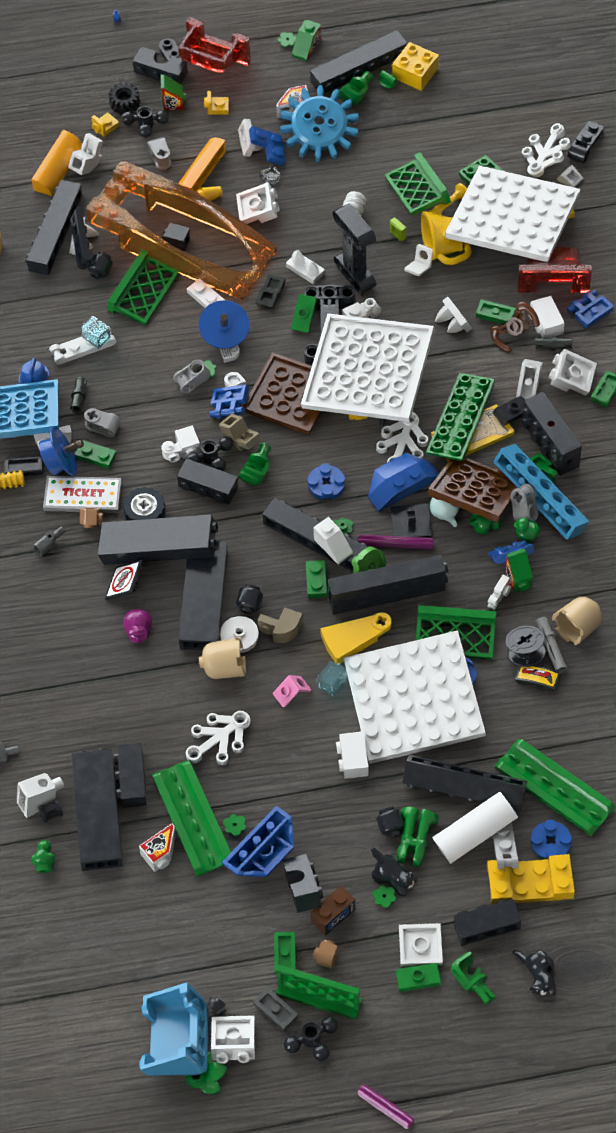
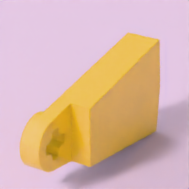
M381 612L372 616L320 628L326 650L335 664H341L344 662L345 657L356 655L377 642L379 636L390 630L391 617ZM378 621L385 622V625L378 624Z

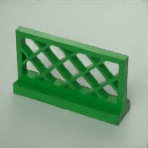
M420 152L414 155L415 160L385 174L386 180L411 216L440 202H443L444 205L451 203L446 187ZM415 167L414 172H408L409 169ZM395 176H400L399 179H391ZM405 176L411 177L410 180H403V179H404ZM416 177L422 178L421 181L414 180ZM406 185L405 189H400L399 186ZM411 186H418L416 190L410 189ZM422 187H429L427 191L421 190ZM407 194L413 195L412 198L405 197ZM418 195H423V196H424L423 199H416V198H417ZM429 196H436L432 200H427ZM413 204H420L418 207L412 209Z
M142 249L109 298L107 311L111 313L117 311L146 326L175 281L179 271L148 256V252ZM148 263L156 266V270L148 271L146 266ZM169 272L173 275L171 278L163 279L162 273ZM159 274L160 280L151 281L149 275ZM146 276L148 282L139 284L138 278ZM162 284L164 289L155 292L153 286ZM150 287L152 293L143 294L141 288ZM138 289L140 295L131 297L129 292ZM154 297L155 303L147 305L145 299ZM142 299L144 306L134 307L133 301ZM130 302V309L120 307L122 303ZM145 310L147 313L146 317L138 316L137 311Z
M418 605L415 641L430 637L429 634L435 629L440 634H445L439 626L443 623H449L453 627L449 632L458 630V634L462 637L460 639L461 643L465 640L471 647L468 651L464 652L465 657L492 660L496 611ZM421 621H430L433 627L425 632L421 628ZM463 624H468L473 630L464 635L458 628ZM482 626H491V632L485 637L478 631ZM474 632L481 638L475 645L468 640V637ZM485 642L489 647V654L480 653L477 647Z
M278 964V987L276 990L278 997L350 1019H357L362 1004L359 988Z

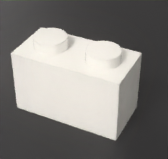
M548 296L531 301L530 306L537 313L540 322L539 327H535L536 332L541 334L542 338H551L552 336L563 334L564 321L552 297Z
M363 731L339 734L340 742H336L337 754H341L342 757L338 761L340 772L344 771V779L368 776V761Z

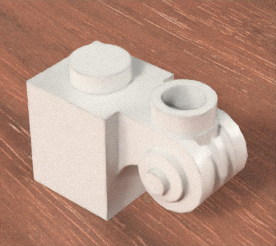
M368 298L361 304L357 302L342 309V315L361 318L369 316L374 318L381 312L380 306H378L373 298Z
M193 426L175 431L176 444L171 441H166L162 444L163 457L171 463L177 462L181 457L186 458L189 453H201L200 443Z

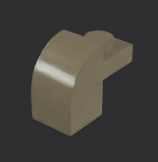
M235 414L229 415L218 424L224 436L231 438L233 447L239 451L253 448L262 439L258 432L248 429L243 417Z
M285 607L279 620L262 614L258 618V630L267 635L272 634L274 643H286L293 640L298 635L303 624L302 613Z

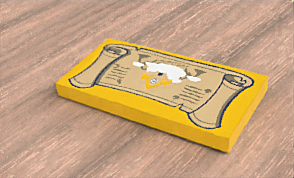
M497 404L484 410L466 456L514 435L515 431L510 424L504 426L493 415L494 409L498 407Z

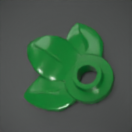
M207 1052L206 1072L199 1074L200 1078L197 1080L192 1078L193 1075H186V1082L190 1087L200 1088L206 1094L220 1092V1086L217 1081L225 1075L227 1067L222 1063L212 1062V1054Z

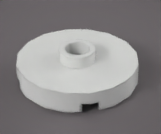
M237 616L230 618L223 624L220 638L221 641L241 638L243 648H240V653H243L255 647L259 638V631L253 620Z

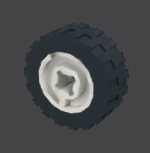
M146 487L136 488V490H132L125 497L123 509L127 521L165 518V502L159 491Z

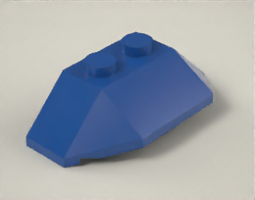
M405 453L374 470L368 499L377 512H380L433 483L439 472L432 462Z
M275 806L225 858L222 865L237 876L268 877L294 849L292 817L278 806Z

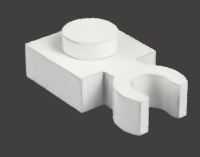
M502 575L494 588L493 594L488 599V608L495 610L503 596L509 594L511 589L509 585L510 577Z

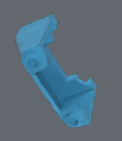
M183 983L143 996L142 1013L151 1021L150 1054H145L141 1057L139 1062L140 1070L148 1076L197 1075L206 1072L208 1006L205 999L189 983Z

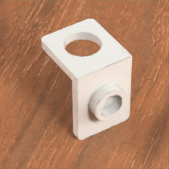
M418 244L415 260L406 266L404 271L416 276H421L431 268L433 249ZM421 250L427 252L428 259H423L421 257Z

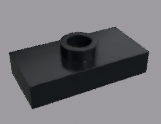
M519 396L495 408L493 415L505 426L523 416L522 409L525 399Z

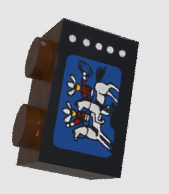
M340 886L321 902L320 908L311 911V922L326 936L356 910L355 899Z

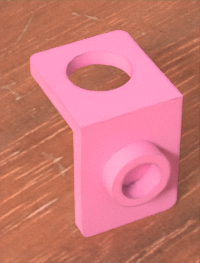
M288 675L273 692V695L282 707H286L299 692H310L311 688L301 676Z

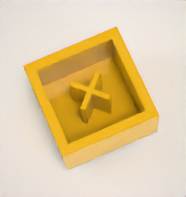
M409 42L393 62L392 75L398 81L422 91L438 70L439 55Z

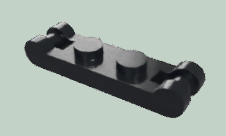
M78 206L70 221L77 266L85 270L93 256L88 251L87 226L84 225L83 217L86 210Z

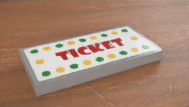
M47 476L43 510L80 512L82 507L101 508V513H119L122 479Z

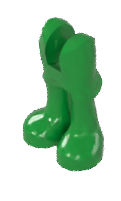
M404 807L401 810V814L405 820V828L401 844L397 849L396 858L400 864H405L408 852L414 853L413 866L420 867L428 843L426 841L430 826L438 823L439 815L430 810L422 809L417 838L415 839L413 833L419 816V809L416 807Z

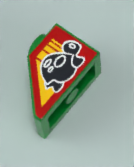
M307 19L304 21L296 37L292 51L293 57L304 61L309 59L321 40V24Z
M161 75L163 110H184V103H187L186 92L183 93V86L169 77Z
M525 548L509 553L506 556L505 575L510 577L509 583L513 592L525 591L532 587L533 576Z

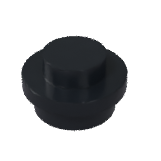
M217 996L215 999L209 998L210 1002L207 1006L219 1016L227 1011L224 1008L226 1004Z

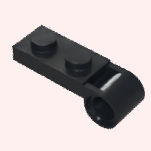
M588 121L571 144L567 157L584 164L591 148L604 132L605 126Z

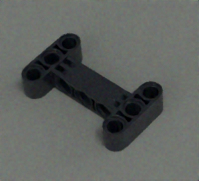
M348 203L332 212L335 222L343 231V252L334 256L333 259L339 271L361 295L377 285L374 276L366 267V247L376 242V236L355 208Z
M351 285L308 286L303 291V295L318 298L315 309H321V334L327 314L339 315V309H345L356 302L355 288ZM310 344L305 347V364L313 365L319 344Z

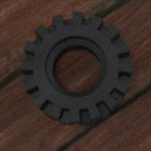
M122 82L119 83V86L117 84L114 85V88H111L109 91L111 109L115 113L118 111V114L128 111L132 113V110L136 111L137 107L139 108L140 96L137 87H133L132 83L128 85V82H125V85H122ZM121 97H130L127 100H119Z

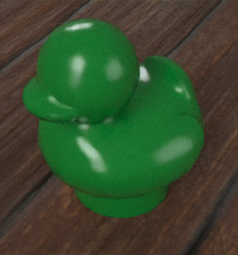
M472 514L469 521L473 525L475 532L481 535L488 534L489 528L491 530H498L501 527L500 519L498 522L490 521L477 514Z
M520 518L514 523L516 535L521 541L524 540L526 543H530L540 534V527L535 521Z
M42 840L38 843V851L32 856L31 862L36 866L37 873L52 872L56 856L50 852L52 848L51 843L47 840Z

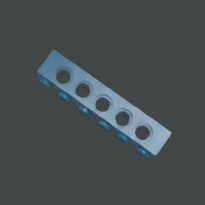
M516 444L501 448L493 461L517 488L524 484H529L533 487L537 509L566 540L581 535L589 520Z

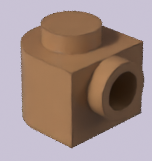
M80 508V524H83L84 528H95V525L102 524L103 513H101V508Z
M329 940L321 941L320 946L314 950L313 959L316 960L315 963L333 969L339 953L337 945Z

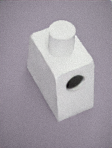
M46 773L19 782L17 804L25 817L28 818L39 812L38 806L44 807L53 803L56 791L63 789L64 783L60 777L51 780Z

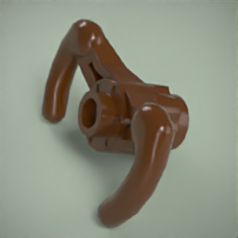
M522 301L517 304L516 314L503 326H493L490 330V335L496 346L507 353H510L512 348L500 340L499 334L510 333L515 336L525 334L530 328L529 321L525 318V311L529 313L535 327L540 325L537 313L526 302Z

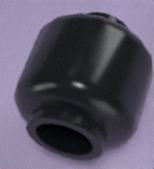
M98 251V253L92 254L93 258L87 267L90 276L95 279L107 277L113 265L110 255Z
M246 584L245 587L239 589L236 605L241 608V612L252 614V612L260 609L263 593L259 587Z
M393 806L379 811L376 821L381 834L384 836L389 835L390 838L401 835V830L405 828V821L401 811L394 809Z

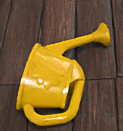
M459 183L455 186V193L450 196L451 203L444 205L442 202L430 211H423L421 213V232L424 246L433 249L432 260L438 258L446 265L461 263L467 260L472 253L469 243L445 238V232L453 217L442 216V212L456 200L463 199L467 191L463 184ZM464 247L465 252L459 256H456L454 258H448L445 256L455 252H462Z

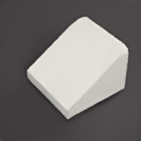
M573 165L568 167L557 178L562 184L573 188L583 179Z

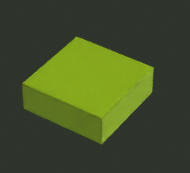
M394 217L390 220V233L402 242L406 239V227Z

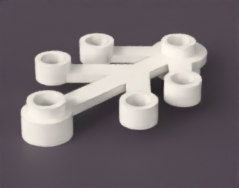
M557 123L551 127V136L544 148L540 143L539 135L533 134L529 137L531 145L535 147L539 155L536 161L531 147H525L522 150L524 158L530 164L527 171L532 177L538 178L542 176L546 167L563 161L564 156L561 151L571 147L570 140L563 138L566 132L561 124ZM561 139L559 145L553 147L555 141Z
M412 412L410 419L412 422L399 421L382 428L381 435L387 440L377 442L376 450L378 453L383 454L387 452L388 447L398 443L394 456H391L387 463L403 455L406 445L412 452V455L419 454L421 455L419 458L423 459V451L418 449L409 435L412 430L417 437L418 446L426 447L428 445V437L419 428V417L416 413ZM403 428L402 433L392 437L393 432Z
M237 711L232 716L210 713L207 716V724L211 727L194 725L191 728V733L194 738H201L203 735L213 737L199 747L195 745L188 747L186 758L190 763H198L205 752L220 742L219 753L216 755L217 763L219 765L227 764L229 761L227 754L229 734L235 731V741L232 743L233 752L237 754L243 752V731L250 725V716L244 711ZM211 718H215V719H216V721H214V722H211V721H209V720H210ZM238 720H243L244 722H243V723H238L237 721H238ZM218 723L228 724L225 728L215 727ZM195 730H200L201 732H200V733H195L194 731H195ZM236 745H241L240 748H235ZM194 754L198 756L196 758H191V756ZM221 756L226 757L225 760H220L219 758Z

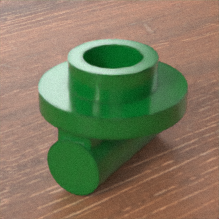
M384 70L381 71L380 85L384 88H393L397 83L396 77Z

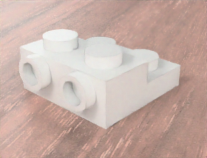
M269 183L236 194L239 219L242 225L258 219L261 223L277 218V212L280 211V208L275 199L278 198L275 188H272Z
M566 349L560 354H556L553 360L555 369L553 368L549 374V379H552L550 385L566 392L572 389L586 396L590 391L597 363Z
M254 1016L212 1017V1061L216 1060L218 1063L223 1064L228 1062V1060H238L241 1063H247L251 1059H255Z

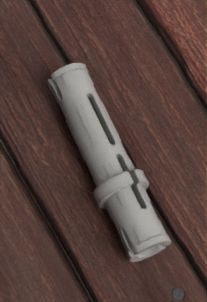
M541 617L535 623L544 634V644L554 669L559 673L567 670V666L555 640L556 634L551 630L548 619Z

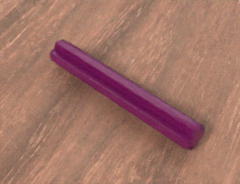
M359 535L358 537L359 543L374 547L433 549L434 546L432 538Z

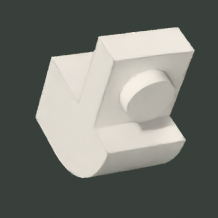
M90 133L85 134L81 150L72 153L68 168L80 175L90 173L101 160L102 155L99 152L103 141Z

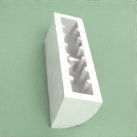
M498 792L434 836L433 840L451 864L517 819L518 816L501 792Z

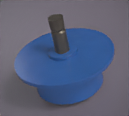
M227 300L216 301L208 305L201 313L199 331L203 339L211 346L220 349L232 348L239 345L246 338L249 331V318L246 311L237 303Z
M52 427L50 429V438L39 442V451L45 466L53 475H57L64 470L71 476L77 474V462L73 451L84 447V442L79 440L76 443L70 444L60 429Z

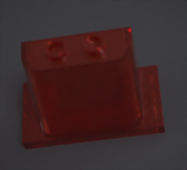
M190 17L187 19V34L178 47L179 56L184 61L216 72H223L236 62L249 65L251 62L249 37L234 33L231 37L232 43L206 35L204 22Z
M555 247L548 262L526 257V265H519L518 293H536V282H572V293L590 292L592 265H581L580 252L573 247Z

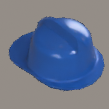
M32 358V361L23 364L18 384L47 381L49 370L41 362Z

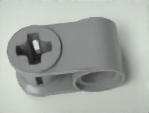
M162 137L148 141V151L156 167L159 170L169 169L171 167L170 150L165 138Z
M194 360L188 366L176 372L173 380L179 384L181 392L187 394L207 381L210 377V371L201 360Z
M95 408L88 409L84 413L85 427L88 431L109 438L115 436L121 423L119 416Z
M524 484L520 488L514 489L511 492L510 498L515 521H518L520 518L536 521L538 509L536 507L533 487L529 484Z

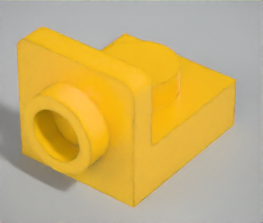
M207 91V97H204V108H208V115H229V97H211V91Z
M106 113L99 119L95 115L91 117L93 130L96 133H100L103 137L119 127V122L109 113Z

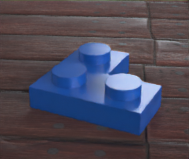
M252 126L249 129L250 142L266 149L268 162L282 166L285 163L282 135Z

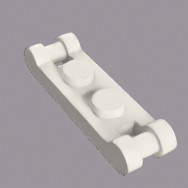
M104 326L99 331L60 345L54 344L49 350L54 355L55 363L60 365L116 344V339L111 335L110 327Z

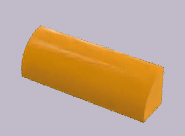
M65 130L61 132L32 178L34 191L49 196L54 195L56 186H59L60 181L64 179L70 169L68 166L72 153L81 150L82 142L74 134Z
M211 138L175 187V193L193 199L195 191L199 190L225 154V140Z

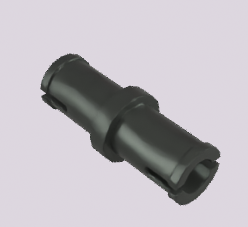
M536 337L535 349H552V351H556V349H572V337Z
M83 377L75 379V387L71 393L72 402L70 410L74 413L82 411V403L86 398L85 388L87 380Z

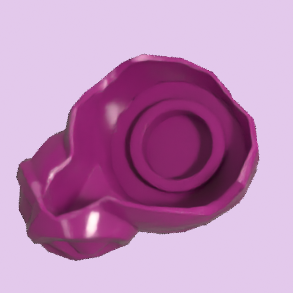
M142 609L129 611L123 619V626L130 641L141 643L148 638L152 626V618L148 612Z

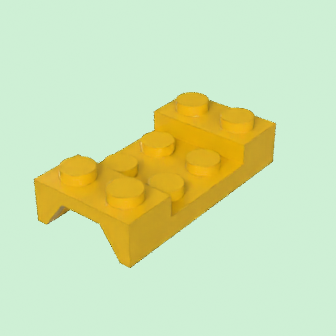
M569 854L549 856L546 860L518 862L519 868L512 869V867L497 869L496 860L487 861L491 905L503 899H514L515 903L574 899L575 891Z

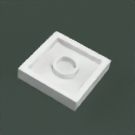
M440 923L399 925L401 967H414L437 963V966H443Z

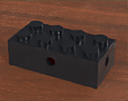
M541 392L524 400L522 426L525 430L528 429L533 442L540 446L543 456H547L552 463V469L556 470L561 476L580 467L582 445L545 393Z

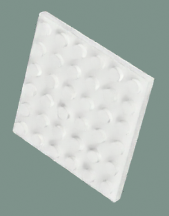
M479 166L445 232V238L548 262L580 195V189Z
M327 314L301 407L311 410L410 422L435 331L434 326Z
M458 630L344 658L361 732L363 731L369 764L486 736Z

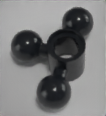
M142 106L137 110V115L125 112L122 114L121 120L125 125H132L134 121H138L139 135L147 138L152 134L151 127L153 126V121L156 120L160 124H165L169 120V114L164 110L152 114L150 107Z
M222 437L218 444L213 440H206L201 444V453H189L186 459L198 463L202 459L206 464H211L212 468L224 471L226 463L222 458H218V451L231 450L233 441L229 437Z
M328 1016L322 1020L321 1026L314 1022L305 1023L302 1026L300 1037L290 1036L284 1041L285 1050L288 1053H296L299 1051L301 1044H304L306 1047L314 1048L313 1056L316 1060L325 1061L330 1055V1050L326 1045L320 1044L321 1034L323 1032L328 1034L334 1033L338 1028L337 1020L334 1017ZM308 1032H314L316 1033V1036L313 1038H309L306 1036V1034Z

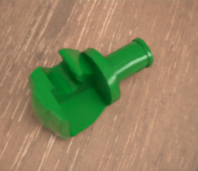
M365 71L361 77L352 78L350 84L344 85L339 90V99L343 103L351 99V107L356 106L369 90L368 83L373 79L372 73L367 77L370 72Z
M267 443L260 444L257 453H252L249 456L248 462L244 464L243 469L239 473L238 478L251 486L261 484L268 472L270 461L267 456L271 451V446L268 444L265 449Z
M467 952L452 964L451 972L465 991L468 993L475 991L484 1004L488 1005L490 1004L489 1000L491 1002L494 1001L496 996L485 984L488 977L485 973H481L480 967L477 968L475 974H468L470 967L473 965L474 957L471 952Z

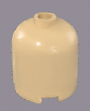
M578 597L555 612L552 621L556 622L557 627L555 630L565 642L572 641L574 645H577L600 626L602 613L595 601L588 597Z
M241 638L212 642L204 647L202 656L199 657L200 668H204L208 677L221 679L245 676L246 661L245 656L241 657L240 648H243Z

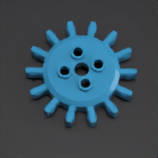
M322 85L318 86L317 96L310 97L306 88H303L302 98L304 101L301 103L289 97L288 104L295 109L294 113L281 110L280 116L282 119L292 121V124L280 126L281 134L293 132L294 135L287 140L286 146L290 148L299 142L302 145L299 153L300 158L306 155L308 149L316 151V162H320L322 157L321 151L329 150L333 160L337 159L335 146L340 144L348 151L351 148V143L344 138L345 134L354 137L358 135V129L347 126V123L357 122L359 118L358 113L345 114V111L352 106L351 99L341 105L338 104L336 101L339 97V90L337 89L330 98L323 97L324 90ZM321 118L324 120V123L318 125L315 123V120ZM333 121L334 124L330 125L328 122Z

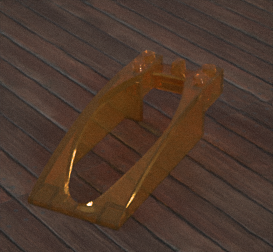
M121 160L114 169L113 178L110 182H107L98 197L94 196L86 207L87 222L117 234L121 249L137 256L143 249L148 252V256L178 270L180 274L196 281L201 279L208 286L241 300L245 298L277 251V247L269 240L213 202L167 178L124 160ZM132 192L145 198L147 212H150L155 204L158 203L235 235L249 252L253 260V266L248 271H236L184 252L156 236L137 221L126 209L119 206L128 193Z

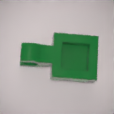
M540 453L530 458L552 483L556 482L553 477L558 473L551 469L552 463Z

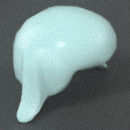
M432 498L430 511L433 516L446 520L454 527H457L455 516L460 507H455L450 503Z

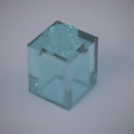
M94 316L85 321L81 327L83 339L98 349L111 338L109 326Z
M330 660L317 677V687L334 697L347 680V670L343 665Z

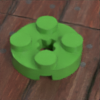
M371 546L362 550L352 560L353 574L368 571V568L373 570L386 567L387 565L385 554Z

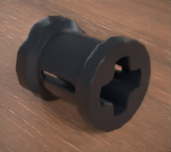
M57 799L44 807L38 806L44 823L58 815L60 817L63 816Z

